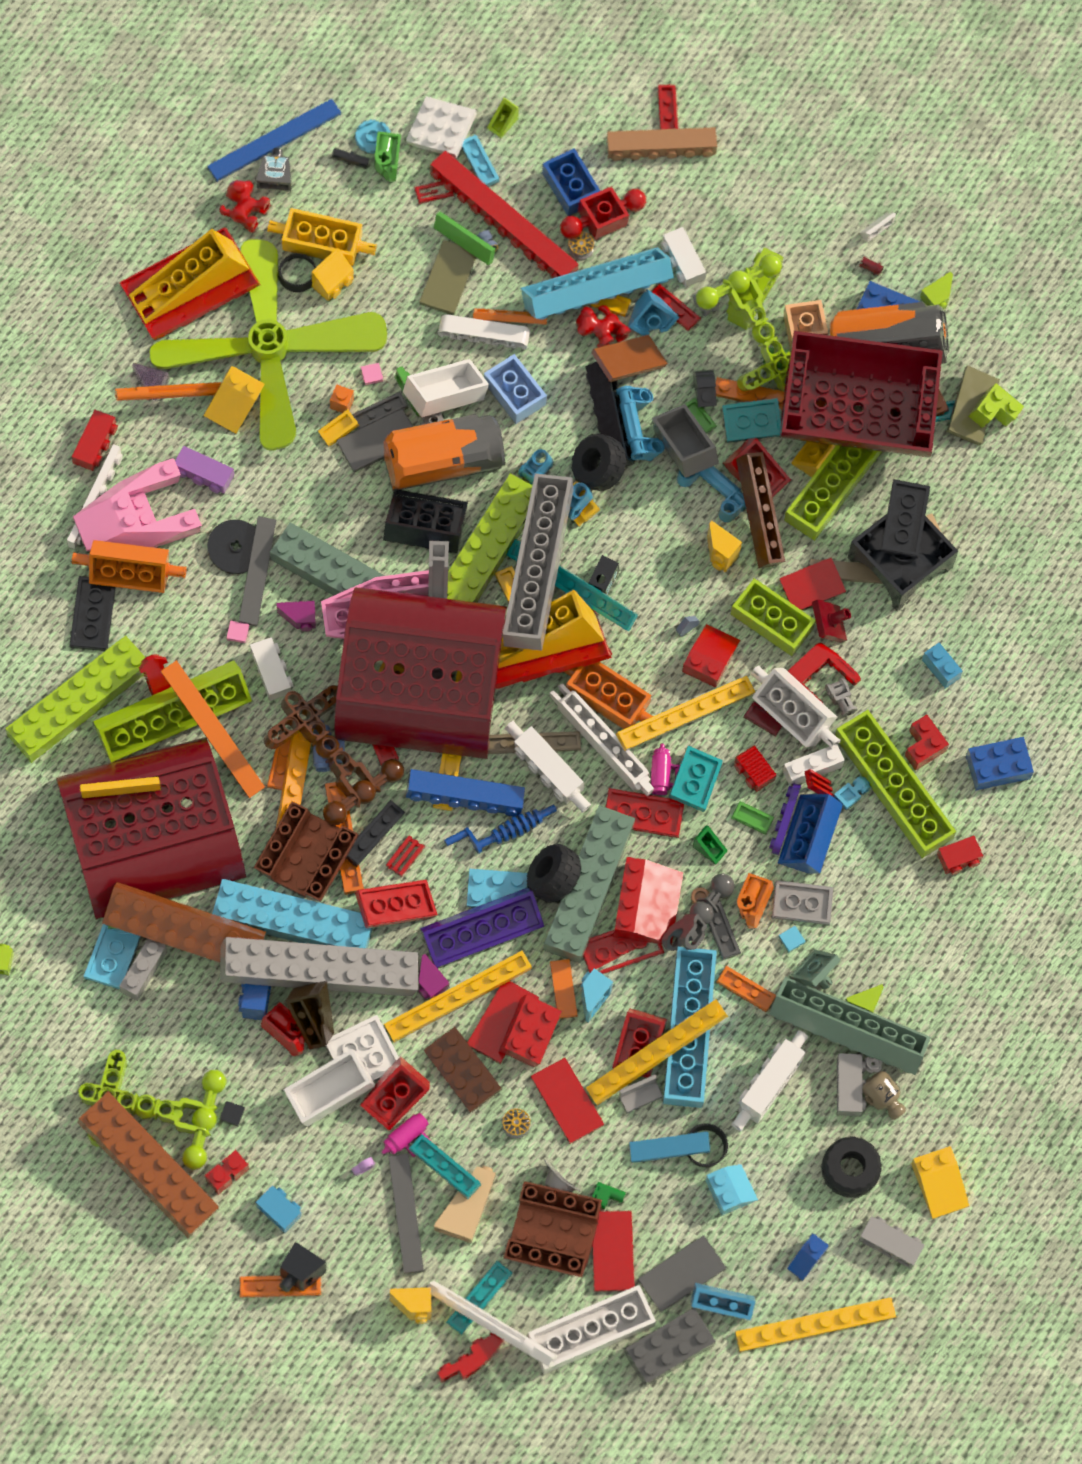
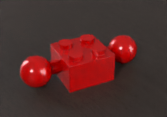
M611 186L580 200L578 206L581 218L575 216L565 217L560 223V232L567 239H575L582 234L583 228L588 227L596 240L627 226L629 219L627 209L632 212H638L645 207L646 195L642 190L634 188L628 190L623 200H620Z

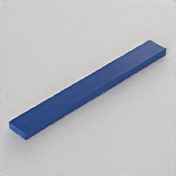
M331 98L207 166L208 170L218 182L259 160L264 155L270 154L272 149L281 148L340 116L341 111Z

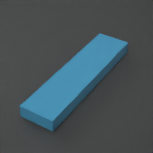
M699 1132L630 1142L631 1162L636 1163L710 1153L709 1133Z

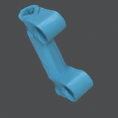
M622 386L616 390V393L619 395L621 402L619 406L622 412L627 442L631 447V459L652 461L664 451L665 447L658 438L643 437L637 411L642 410L653 401V394L647 388Z
M543 449L536 450L528 461L521 466L518 475L526 478L529 484L533 485L535 474L545 475L553 466V458ZM546 457V460L540 463L541 458ZM577 483L573 486L570 505L572 509L569 510V518L571 520L576 519L593 498L592 491L584 483ZM586 490L585 494L579 497L580 492Z
M714 466L686 478L679 470L677 483L680 486L689 487L699 477H702L726 498L719 510L721 521L731 522L746 509L741 489Z

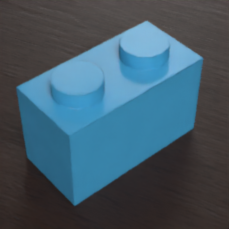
M940 642L924 652L922 661L945 689L960 679L963 670Z
M272 1185L256 1201V1207L286 1233L302 1217L301 1207L295 1201L290 1202L286 1198L287 1194L278 1187L276 1189Z

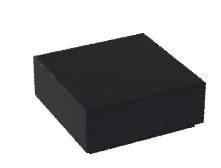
M226 1101L220 1121L239 1127L245 1107Z

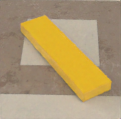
M159 777L82 784L80 788L82 798L157 791L160 790Z

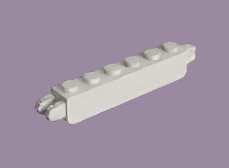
M563 683L558 688L565 697L561 699L555 691H551L549 695L558 705L557 709L580 731V734L633 791L635 789L637 791L641 790L646 796H649L654 788L649 783L651 779L648 777V770L629 749L624 751L617 736L575 691H570Z

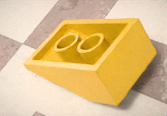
M230 366L203 416L236 434L259 396L264 383Z
M951 1146L913 1159L911 1166L932 1219L969 1207L959 1167Z

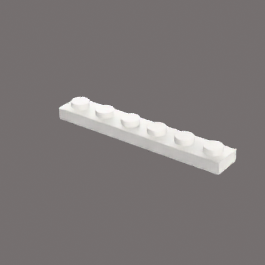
M113 444L82 509L107 491L106 484L108 480L112 481L115 475L114 468L122 461L123 455L119 446ZM76 524L67 539L68 547L76 549L77 545H81L83 542Z

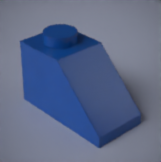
M813 1233L787 1269L803 1281L825 1254L829 1245Z

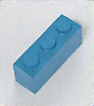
M695 1283L690 1303L694 1308L751 1320L755 1298L751 1295Z

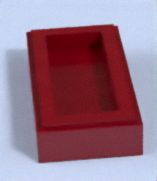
M755 701L752 702L743 717L775 737L783 727Z

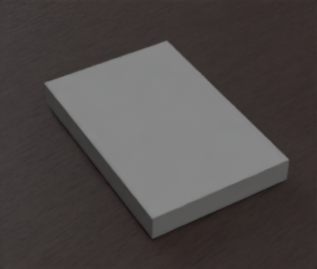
M776 880L772 918L830 925L834 887Z

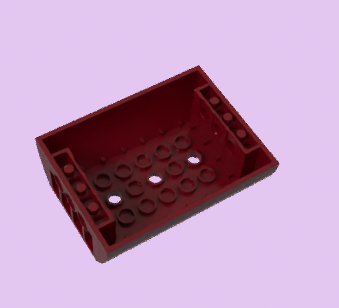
M794 331L787 368L780 438L930 458L933 449L943 351ZM822 400L826 403V406L819 407L816 402ZM859 405L863 408V411L856 412L853 407ZM896 410L900 413V416L893 417L890 412Z

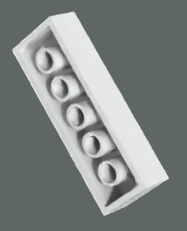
M640 1285L533 1330L528 1333V1338L557 1355L554 1364L550 1368L539 1362L543 1374H546L655 1327L656 1320Z

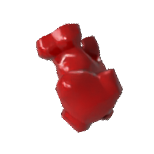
M235 180L229 184L226 197L236 202L237 205L231 210H227L224 205H221L219 212L224 216L230 217L234 222L242 224L249 232L253 233L259 224L256 222L258 218L249 215L253 212L265 215L271 206L270 199L262 196L259 200H255L250 196L254 188L252 182L249 180Z
M606 305L598 307V310L605 315L601 320L597 318L590 307H584L576 319L577 332L581 336L585 337L593 333L599 339L597 348L610 345L609 343L614 341V338L610 335L611 333L615 334V339L618 343L627 339L631 332L626 325L620 322L616 314L611 313Z

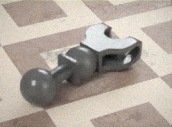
M720 873L712 878L709 895L706 898H697L696 903L691 906L689 914H685L681 920L674 923L664 934L662 944L666 950L675 951L677 947L682 945L686 950H694L704 940V931L707 928V924L712 921L714 913L719 911L715 904L720 898L729 897L734 891L735 883L731 876ZM672 936H675L676 940L671 945L670 939Z

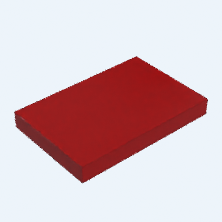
M832 557L779 578L788 601L800 610L811 607L812 602L817 599L826 601L846 593Z

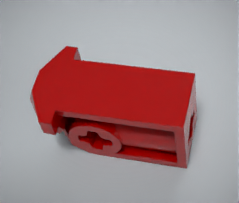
M158 654L145 657L139 666V671L144 674L151 695L171 688L160 672L168 661L166 657L159 656Z
M279 1002L262 1018L261 1027L286 1048L292 1056L301 1055L304 1052L305 1040L290 1010Z

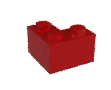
M927 714L911 724L909 732L917 743L907 748L905 757L916 771L945 753L949 743Z

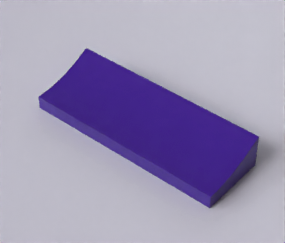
M527 887L421 927L420 930L433 964L436 967H440L545 926L533 891Z

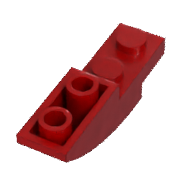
M492 1332L485 1339L480 1337L474 1340L470 1346L472 1355L464 1354L457 1359L458 1362L452 1365L447 1363L439 1368L440 1371L437 1373L440 1382L442 1383L457 1374H460L462 1380L472 1376L493 1358L505 1340Z

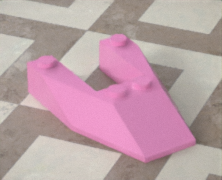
M174 458L157 463L118 482L73 516L86 551H91L93 540L156 548L200 532L202 525L195 509L156 521L145 493L179 482L181 474Z
M429 570L375 577L355 587L428 596ZM355 587L321 601L326 637L344 639L349 606Z

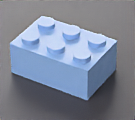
M515 354L484 373V378L489 384L488 389L515 424L546 405L547 395Z

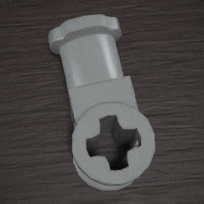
M843 677L833 684L825 685L826 692L834 705H839L842 717L854 714L858 710L850 700L852 694Z

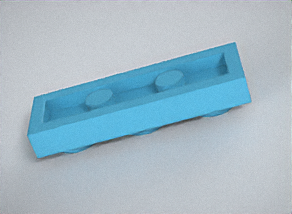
M477 135L465 139L461 148L477 178L488 187L498 183L499 177Z

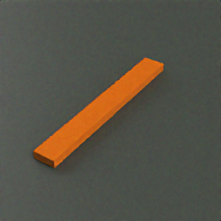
M174 661L160 672L248 798H251L265 788L178 661Z

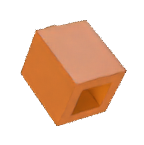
M336 385L330 398V409L340 413L345 412L347 409L350 410L354 401V390Z

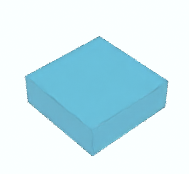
M796 926L778 936L788 952L793 951L806 942Z

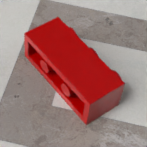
M96 409L94 410L72 455L73 464L94 471L96 466H100L103 458L101 455L103 451L108 450L110 445L109 438L111 435H115L118 428L114 416Z

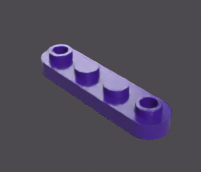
M794 783L793 787H788L786 797H789L787 804L783 803L780 814H783L782 821H777L775 831L778 834L776 838L772 837L769 846L773 854L779 855L801 788L799 784Z

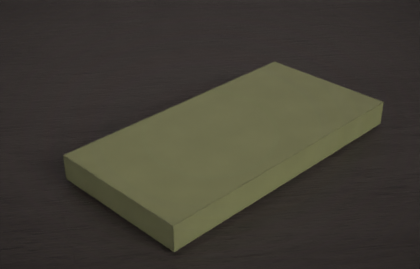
M443 240L419 304L455 315L476 257L458 244Z
M967 365L964 368L946 432L976 445H981L987 425L981 428L968 415L990 387L995 383L999 385L1000 379Z

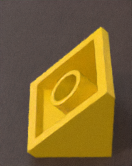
M807 441L791 464L810 477H813L836 445Z

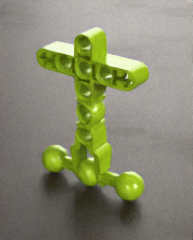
M771 254L765 255L760 260L759 266L751 270L746 267L745 271H733L729 275L728 280L723 279V284L716 288L709 286L700 288L695 297L696 303L700 308L710 310L717 305L719 298L728 295L733 309L740 311L745 321L750 324L749 328H752V338L759 343L758 347H761L760 351L766 363L738 378L737 385L742 391L755 389L774 379L778 389L785 392L784 381L787 376L790 351L785 353L780 342L776 340L778 339L777 336L774 337V327L771 323L767 322L769 319L766 318L761 302L763 293L756 282V279L762 276L773 278L781 272V260ZM749 288L753 300H748L743 304L738 294L746 292ZM753 311L758 314L757 320L752 317ZM761 328L765 329L766 331L765 337H763L760 333ZM769 345L774 347L773 354L768 350ZM778 361L782 364L781 371L776 366ZM762 369L767 374L765 379L761 376ZM754 378V381L748 383V385L746 384L748 379Z
M111 1051L107 1058L101 1084L84 1083L80 1086L78 1093L81 1101L86 1105L93 1106L109 1091L121 1105L125 1099L132 1100L129 1106H123L132 1115L136 1114L142 1119L154 1117V1120H157L159 1118L163 1122L175 1125L176 1130L179 1132L194 1134L192 1145L187 1147L182 1154V1161L191 1170L202 1168L207 1161V1153L203 1146L206 1137L211 1136L209 1131L217 1123V1116L214 1111L218 1107L214 1104L217 1094L222 1092L226 1086L227 1079L225 1075L217 1069L209 1070L203 1075L201 1082L205 1090L203 1103L188 1098H181L180 1101H160L159 1098L156 1099L149 1094L139 1096L138 1094L133 1095L129 1091L120 1090L127 1067V1059L123 1051ZM118 1057H120L121 1061H118L117 1069H115L114 1060H117ZM116 1076L118 1079L114 1083H109L108 1078ZM86 1091H93L91 1097L86 1098L83 1096ZM149 1103L151 1108L149 1110H142V1105ZM165 1107L171 1109L170 1113L166 1115L160 1113ZM184 1108L196 1110L192 1116L193 1125L179 1122L183 1116L182 1111ZM88 1135L89 1140H90V1143H91L93 1146H95V1147H100V1146Z

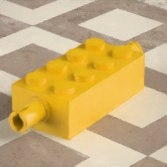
M291 208L285 224L270 220L267 232L283 235L282 250L302 253L325 260L338 248L351 266H354L356 255L359 252L373 256L376 254L377 244L361 241L362 224Z

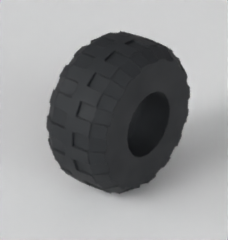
M597 433L584 438L575 448L571 466L574 478L579 483L586 484L591 490L605 491L619 482L624 474L626 465V453L619 441L610 436ZM601 457L600 464H599V466L597 467V462H598L599 458Z
M562 844L546 846L535 856L529 866L526 880L529 890H532L536 897L545 902L552 903L564 899L572 892L580 878L581 862L579 856Z
M855 1136L843 1137L833 1142L825 1152L821 1165V1172L826 1185L834 1193L847 1198L860 1197L870 1192L877 1184L882 1170L880 1155L875 1147L865 1139ZM845 1158L857 1159L863 1167V1172L858 1176H849L841 1169L840 1162Z

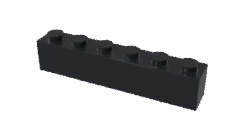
M596 361L586 366V379L591 389L589 393L594 403L593 411L597 417V429L600 434L610 436L622 444L626 453L625 467L635 464V460L631 459V447L627 442L628 439L619 406L621 402L619 395L616 393V390L619 388L617 380L610 382Z

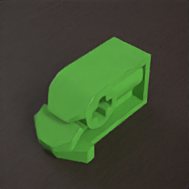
M378 131L374 168L388 182H394L397 175L401 134Z

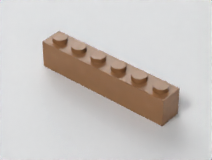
M716 127L607 131L608 159L615 161L622 160L623 158L638 160L641 157L657 159L663 156L670 159L677 156L692 158L695 155L711 157L717 152Z

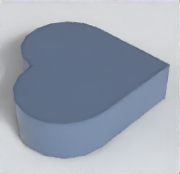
M696 616L684 617L676 632L682 637L698 626L700 621Z

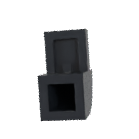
M713 369L693 371L697 407L717 406L716 381Z

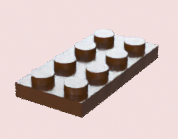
M455 1026L424 1049V1052L470 1113L502 1090L501 1086Z

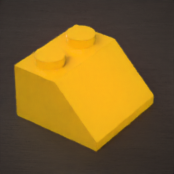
M338 248L312 271V288L327 301L331 298H337L341 289L344 286L348 287L354 280V271Z
M711 521L707 534L710 562H712V566L716 570H723L726 573L739 557L742 542Z
M431 1288L390 1289V1302L410 1320H415L417 1324L427 1323V1320H431Z

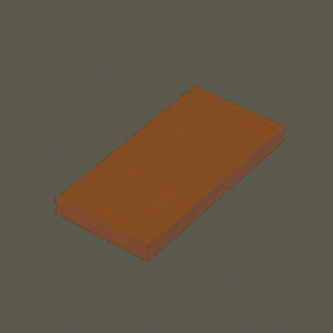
M650 335L595 348L591 352L610 382L661 369L668 364Z

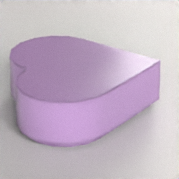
M372 1157L360 1162L351 1170L355 1176H358L374 1168L375 1163Z

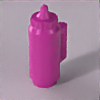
M663 743L660 744V748L654 750L651 767V785L654 788L652 794L660 796L667 795L668 790L673 786V783H670L671 769H675L676 777L680 766L671 764L670 750L666 749Z
M420 1112L416 1115L413 1114L387 1136V1139L383 1142L385 1147L382 1153L390 1152L395 1154L405 1148L414 1158L415 1155L409 1151L408 1144L420 1134L428 1138L424 1133L429 1125L426 1118Z

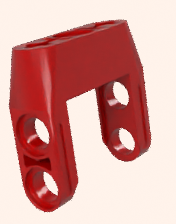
M821 642L817 643L788 670L818 700L820 699L805 684L811 679L810 676L815 672L818 673L826 664L831 668L834 667L853 686L861 681L859 674L846 661Z

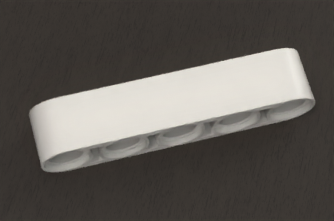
M442 315L438 335L440 337L448 336L450 339L457 340L468 339L470 342L477 343L481 341L496 346L501 344L504 347L510 348L521 347L525 350L528 347L530 329L513 324Z

